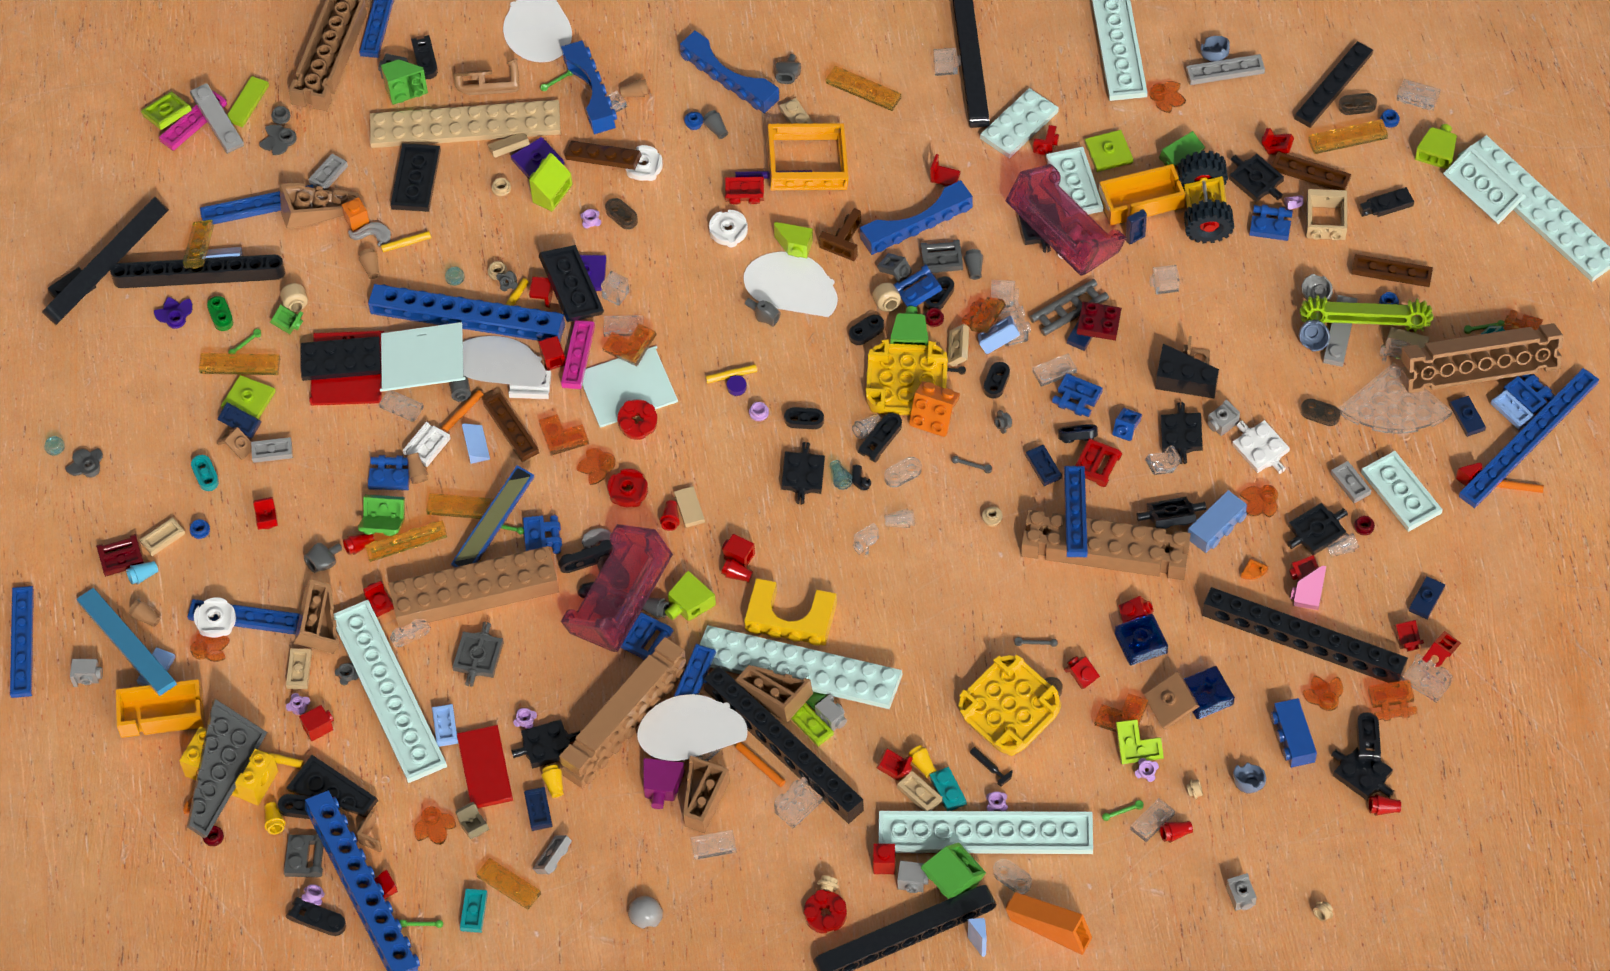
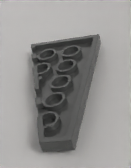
M216 699L212 700L187 828L203 838L208 836L236 788L235 782L240 773H243L249 764V758L255 749L258 750L268 733Z

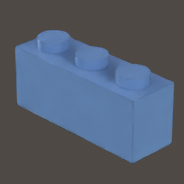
M1228 490L1188 528V533H1191L1190 542L1205 553L1211 548L1214 549L1224 535L1228 536L1237 523L1243 522L1246 518L1247 504Z

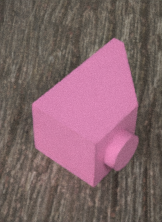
M1326 566L1319 567L1298 581L1297 588H1292L1291 599L1294 600V606L1313 610L1319 609Z

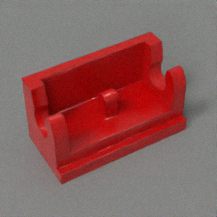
M1444 631L1435 640L1422 660L1427 663L1433 655L1439 657V661L1435 667H1439L1447 657H1450L1461 645V642Z

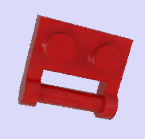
M1089 439L1075 466H1085V479L1096 482L1101 487H1106L1116 462L1120 460L1123 454L1116 448ZM1104 456H1110L1102 474L1096 473Z

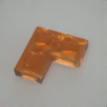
M638 323L629 339L612 332L602 349L604 352L637 367L657 334L654 330Z
M558 414L538 420L551 456L589 444L583 424L563 430Z
M1128 693L1122 711L1101 704L1094 725L1117 733L1115 722L1137 719L1139 728L1148 705V700Z

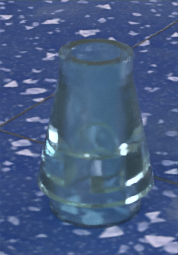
M839 460L832 461L829 467L834 486L840 490L849 488L852 485V475Z

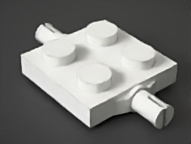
M1265 420L1252 428H1249L1244 421H1240L1237 427L1243 434L1232 442L1233 447L1257 473L1271 466L1279 474L1284 472L1286 468L1279 460L1290 451L1289 446Z

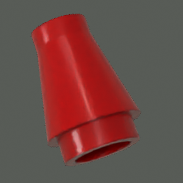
M669 500L665 504L660 518V524L664 530L673 531L680 524L676 501Z
M373 534L350 535L343 539V545L348 555H355L375 543Z
M727 559L721 574L725 575V578L749 583L753 571L747 569L734 559Z
M1377 794L1370 796L1368 803L1369 813L1375 816L1400 813L1401 800Z
M1190 821L1164 822V825H1160L1159 830L1162 840L1171 843L1187 834L1193 833V826Z

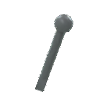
M953 456L951 459L955 464L961 463L984 470L985 473L992 472L991 465H979L959 459L958 456Z
M1017 637L1014 640L1016 646L1040 644L1056 647L1058 645L1056 639L1050 641L1022 640V638Z

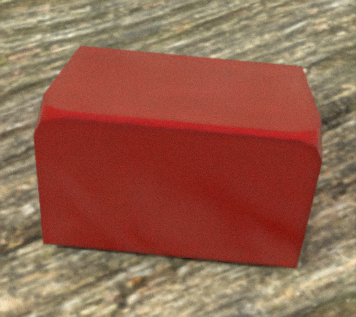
M1482 463L1459 468L1456 479L1467 486L1482 471Z
M388 870L383 871L374 879L376 884L380 883L384 895H382L384 899L398 892Z

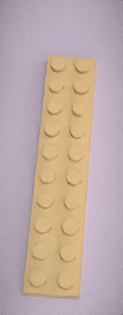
M559 100L370 113L371 148L402 146V143L436 144L504 139L519 133H524L527 137L561 134Z

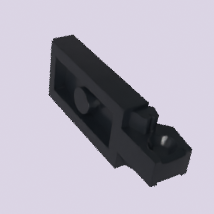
M1407 187L1368 199L1367 202L1360 204L1359 212L1362 217L1370 214L1380 217L1413 207L1414 200Z

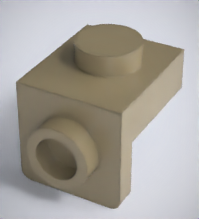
M474 802L456 810L455 813L459 823L470 839L478 837L489 830L486 821L479 814Z

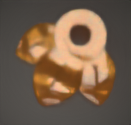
M1178 82L1158 83L1149 90L1150 98L1156 102L1157 108L1163 112L1170 113L1172 107H1180L1186 103V99L1177 92L1181 86Z
M599 448L589 449L586 451L587 458L579 462L577 471L589 474L590 485L597 484L604 480L607 472L615 467V457L609 452L603 453Z
M1264 485L1261 488L1251 486L1240 493V497L1248 501L1246 509L1248 516H1258L1264 513L1270 518L1276 513L1278 508L1276 503L1278 491L1274 486Z
M198 633L196 641L190 646V652L194 658L199 660L207 658L213 662L222 661L225 659V654L222 650L229 644L230 639L224 635L212 638Z
M1313 676L1311 689L1304 690L1303 696L1309 703L1319 705L1325 711H1333L1338 707L1339 697L1343 693V683L1339 677H1335L1327 683L1320 677Z
M434 806L425 808L421 814V820L415 825L414 829L417 841H422L429 837L433 843L442 845L447 839V830L456 827L455 819L448 813H441ZM430 816H435L434 819H428Z

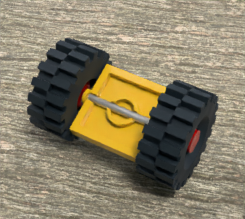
M1196 151L1193 152L1192 156L1188 154L1186 159L1182 158L1180 160L1181 163H1178L1179 181L1186 193L1187 212H1184L1186 235L1190 240L1195 239L1197 243L1202 241V244L1207 243V241L1215 243V240L1220 242L1223 240V237L1228 238L1234 229L1233 212L1231 206L1227 205L1225 192L1226 180H1228L1226 161L1219 153L1213 154V151L1208 153L1201 151L1198 154Z

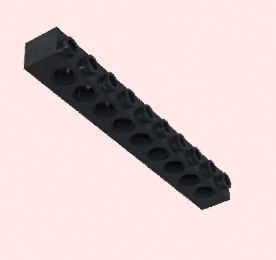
M1213 587L1210 588L1205 599L1202 614L1204 617L1398 687L1406 670L1408 657Z
M720 666L704 678L705 691L716 701L729 703L730 709L736 711L745 720L747 730L848 824L864 811L863 798Z

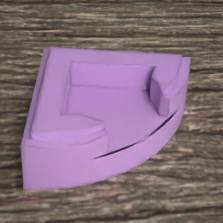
M1302 195L1284 198V205L1287 209L1298 208L1304 204Z

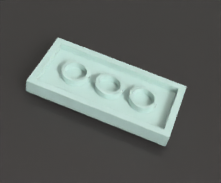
M1029 88L980 134V139L1010 159L1058 113L1059 107Z
M1471 146L1443 173L1445 177L1497 224L1526 197Z
M1084 147L1046 154V161L1065 219L1103 212V205Z
M1396 451L1362 468L1361 474L1408 532L1442 514L1443 509Z

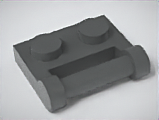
M960 240L937 244L921 243L923 266L926 264L931 273L963 270Z
M318 834L288 836L284 867L285 877L317 878L322 876L323 868H321L324 846ZM310 845H315L313 866L307 868Z

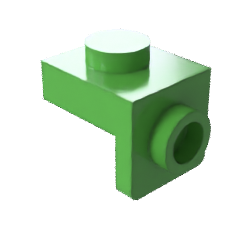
M280 304L270 323L291 334L294 329L298 330L303 320L300 318L303 312L300 311L298 314H295Z

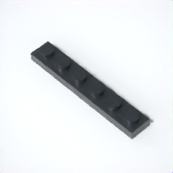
M1357 41L1298 110L1294 119L1311 128L1373 55V49Z

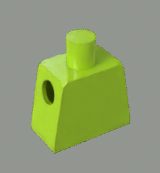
M1442 124L1440 129L1430 128L1417 147L1415 160L1448 169L1452 165L1457 137L1456 134L1451 133L1452 127L1448 124Z
M687 571L668 593V600L671 606L665 610V613L671 620H674L681 614L687 621H691L716 605L715 594L691 572Z

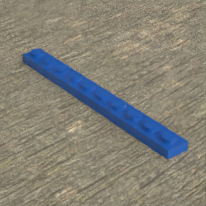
M1583 368L1459 493V498L1473 508H1476L1598 384L1599 379Z

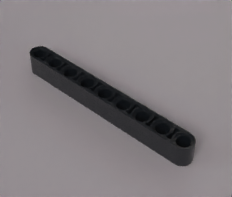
M953 0L970 128L988 127L989 112L973 0Z
M154 197L55 297L42 313L52 323L57 325L169 209L157 197Z
M279 255L117 263L110 269L114 285L117 288L279 280L286 273L283 259Z
M981 885L822 953L813 960L817 971H853L965 923L968 919H974L992 911L997 904L987 885Z

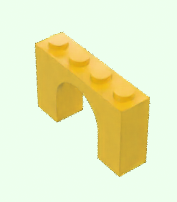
M756 578L745 617L746 631L753 634H767L774 638H787L794 642H808L815 646H826L837 606L836 593L816 590L810 612L800 620L785 621L777 617L772 611L777 595L776 582Z

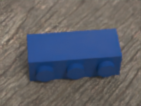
M1299 698L1274 703L1271 720L1273 724L1277 725V738L1279 743H1283L1285 761H1289L1291 768L1315 763L1317 751Z

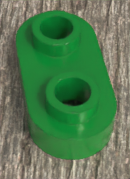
M221 296L210 298L207 302V308L215 328L219 331L231 329L234 321L226 300Z

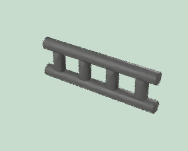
M1092 279L1030 315L1029 318L1032 323L1039 320L1044 325L1041 333L1043 336H1046L1080 316L1082 302L1078 296L1087 292L1092 298L1089 302L1097 304L1109 299V296L1106 292L1099 295L1094 289L1097 286V282L1095 279ZM1071 301L1077 309L1067 313L1062 306ZM1055 310L1061 318L1051 323L1046 315Z

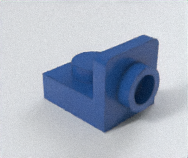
M1123 408L1115 420L1113 436L1131 441L1134 430L1141 421L1142 414Z

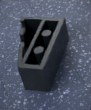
M1163 344L1155 389L1215 399L1219 369Z

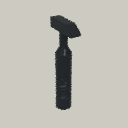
M976 747L971 749L970 754L991 773L997 774L1001 778L997 782L1000 787L1012 778L1013 770L1003 775L998 767Z

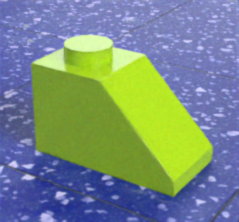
M775 222L774 237L786 253L794 257L808 258L813 242V229Z

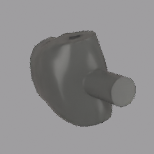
M790 54L787 61L776 63L775 77L777 82L791 84L800 75L801 63L795 62L796 56L794 54Z
M750 298L745 301V305L755 311V317L758 322L774 327L779 321L781 312L770 302L762 300L756 303Z
M317 543L304 555V561L314 573L330 569L336 564L334 555L342 551V547L338 543L328 549L324 544Z

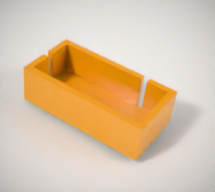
M1174 164L1099 182V196L1110 226L1127 222V217L1142 209L1145 210L1148 217L1184 208L1185 192L1181 182L1178 181L1179 177Z
M199 679L176 682V686L161 696L150 685L116 689L117 728L121 738L140 736L142 731L144 735L196 729L199 727L204 728L203 690Z

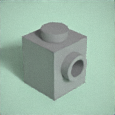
M900 861L897 879L899 890H906L909 893L923 892L924 884L928 885L929 878L921 869L924 863Z

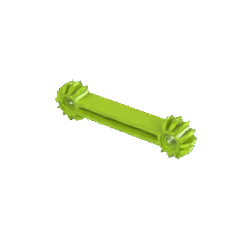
M1317 294L1315 298L1309 296L1308 301L1303 300L1299 310L1302 322L1314 319L1324 324L1329 322L1404 325L1407 331L1413 329L1415 333L1417 329H1421L1424 332L1425 327H1430L1431 321H1433L1432 307L1427 305L1425 300L1420 303L1418 298L1415 302L1409 300L1408 305L1327 302L1326 297L1320 299Z

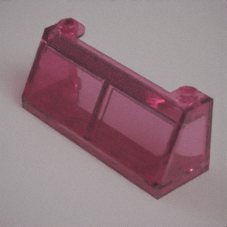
M1052 164L1021 171L1005 201L1080 276L1089 273L1119 253L1127 237L1117 229L1111 230L1109 234L1105 232L1059 186L1061 176Z
M616 525L610 535L613 550L578 611L569 609L561 620V623L570 634L609 651H619L673 556V553L656 529Z

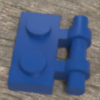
M1264 204L1262 206L1254 205L1253 213L1261 215L1252 216L1249 236L1288 241L1291 221L1284 220V217L1292 218L1293 210H1286L1285 207L1272 208ZM1274 215L1278 216V219L1267 218L1266 216Z
M1066 373L1058 387V393L1063 394L1061 398L1055 395L1052 403L1059 405L1058 407L1065 410L1067 408L1072 410L1076 415L1089 417L1092 410L1085 407L1087 404L1095 407L1103 392V388ZM1073 398L1080 402L1078 404H1075L1069 401V399Z
M1535 374L1522 375L1525 381L1518 376L1504 386L1503 391L1507 390L1535 415L1546 406L1547 401L1545 398L1551 401L1555 395L1548 386H1544L1539 382V378Z
M385 455L371 457V465H378V468H370L368 488L370 490H409L408 469H403L404 465H408L407 458L403 455H397V457H386ZM386 465H396V469H385Z
M543 516L523 518L526 551L549 546L553 548L554 554L561 553L562 538L559 535L561 524L558 522V516H551L550 522H544ZM550 531L551 537L546 538L545 532Z

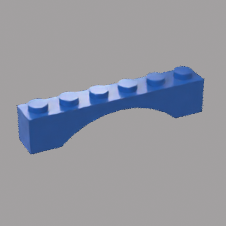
M697 31L692 32L680 43L681 56L685 61H690L698 70L704 71L711 79L717 80L727 90L736 93L740 99L746 100L754 109H759L761 112L766 113L780 100L779 88L765 78L745 77L723 66L714 56L709 40Z
M582 40L561 46L567 69L583 79L592 90V96L586 111L593 133L598 134L616 128L614 120H617L615 110L610 108L612 107L610 97L605 96L607 92L604 83L600 84L602 80L599 71L595 72L597 70L594 59L590 60L592 56L589 47H585Z
M960 180L945 187L937 201L927 210L916 216L902 220H875L860 227V239L871 255L882 252L894 244H899L911 236H916L928 228L931 229L943 221H948L960 213L969 211L973 208V196Z

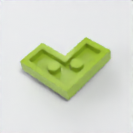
M1137 719L1115 722L1121 764L1136 763L1141 758H1145L1147 761L1164 759L1161 737L1140 740Z

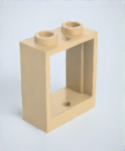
M1308 189L1306 238L1315 240H1346L1347 191ZM1312 207L1341 208V226L1312 225Z

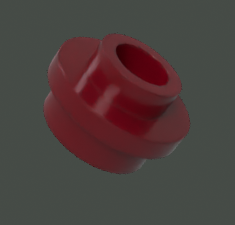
M937 308L929 309L925 314L926 324L931 327L940 326L944 322V314Z
M1361 516L1354 523L1355 531L1364 536L1370 535L1375 528L1374 521L1369 516Z
M213 826L208 836L203 838V841L208 846H217L222 843L224 833L221 828ZM213 835L217 836L214 839H210V837Z

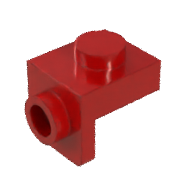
M1049 125L1046 140L1034 139V153L1040 155L1053 153L1054 145L1058 146L1059 134H1056L1057 126Z
M1266 128L1262 136V145L1267 153H1290L1294 141L1293 135H1274L1271 128Z
M273 497L254 500L253 505L258 530L271 529L278 526Z
M1314 555L1300 561L1292 562L1289 573L1291 578L1297 580L1298 583V581L1318 569L1319 566Z
M1141 596L1119 605L1122 622L1126 626L1143 618H1146L1148 621L1154 620L1152 615L1154 609L1151 602L1146 601Z
M1416 620L1394 625L1400 649L1406 648L1407 652L1419 649V645L1424 644V640L1420 639Z
M1086 656L1073 657L1067 662L1068 666L1064 668L1066 673H1071L1081 689H1085L1100 677Z
M887 748L884 750L876 768L898 781L910 773L912 769L910 764L913 757L908 756L904 759Z

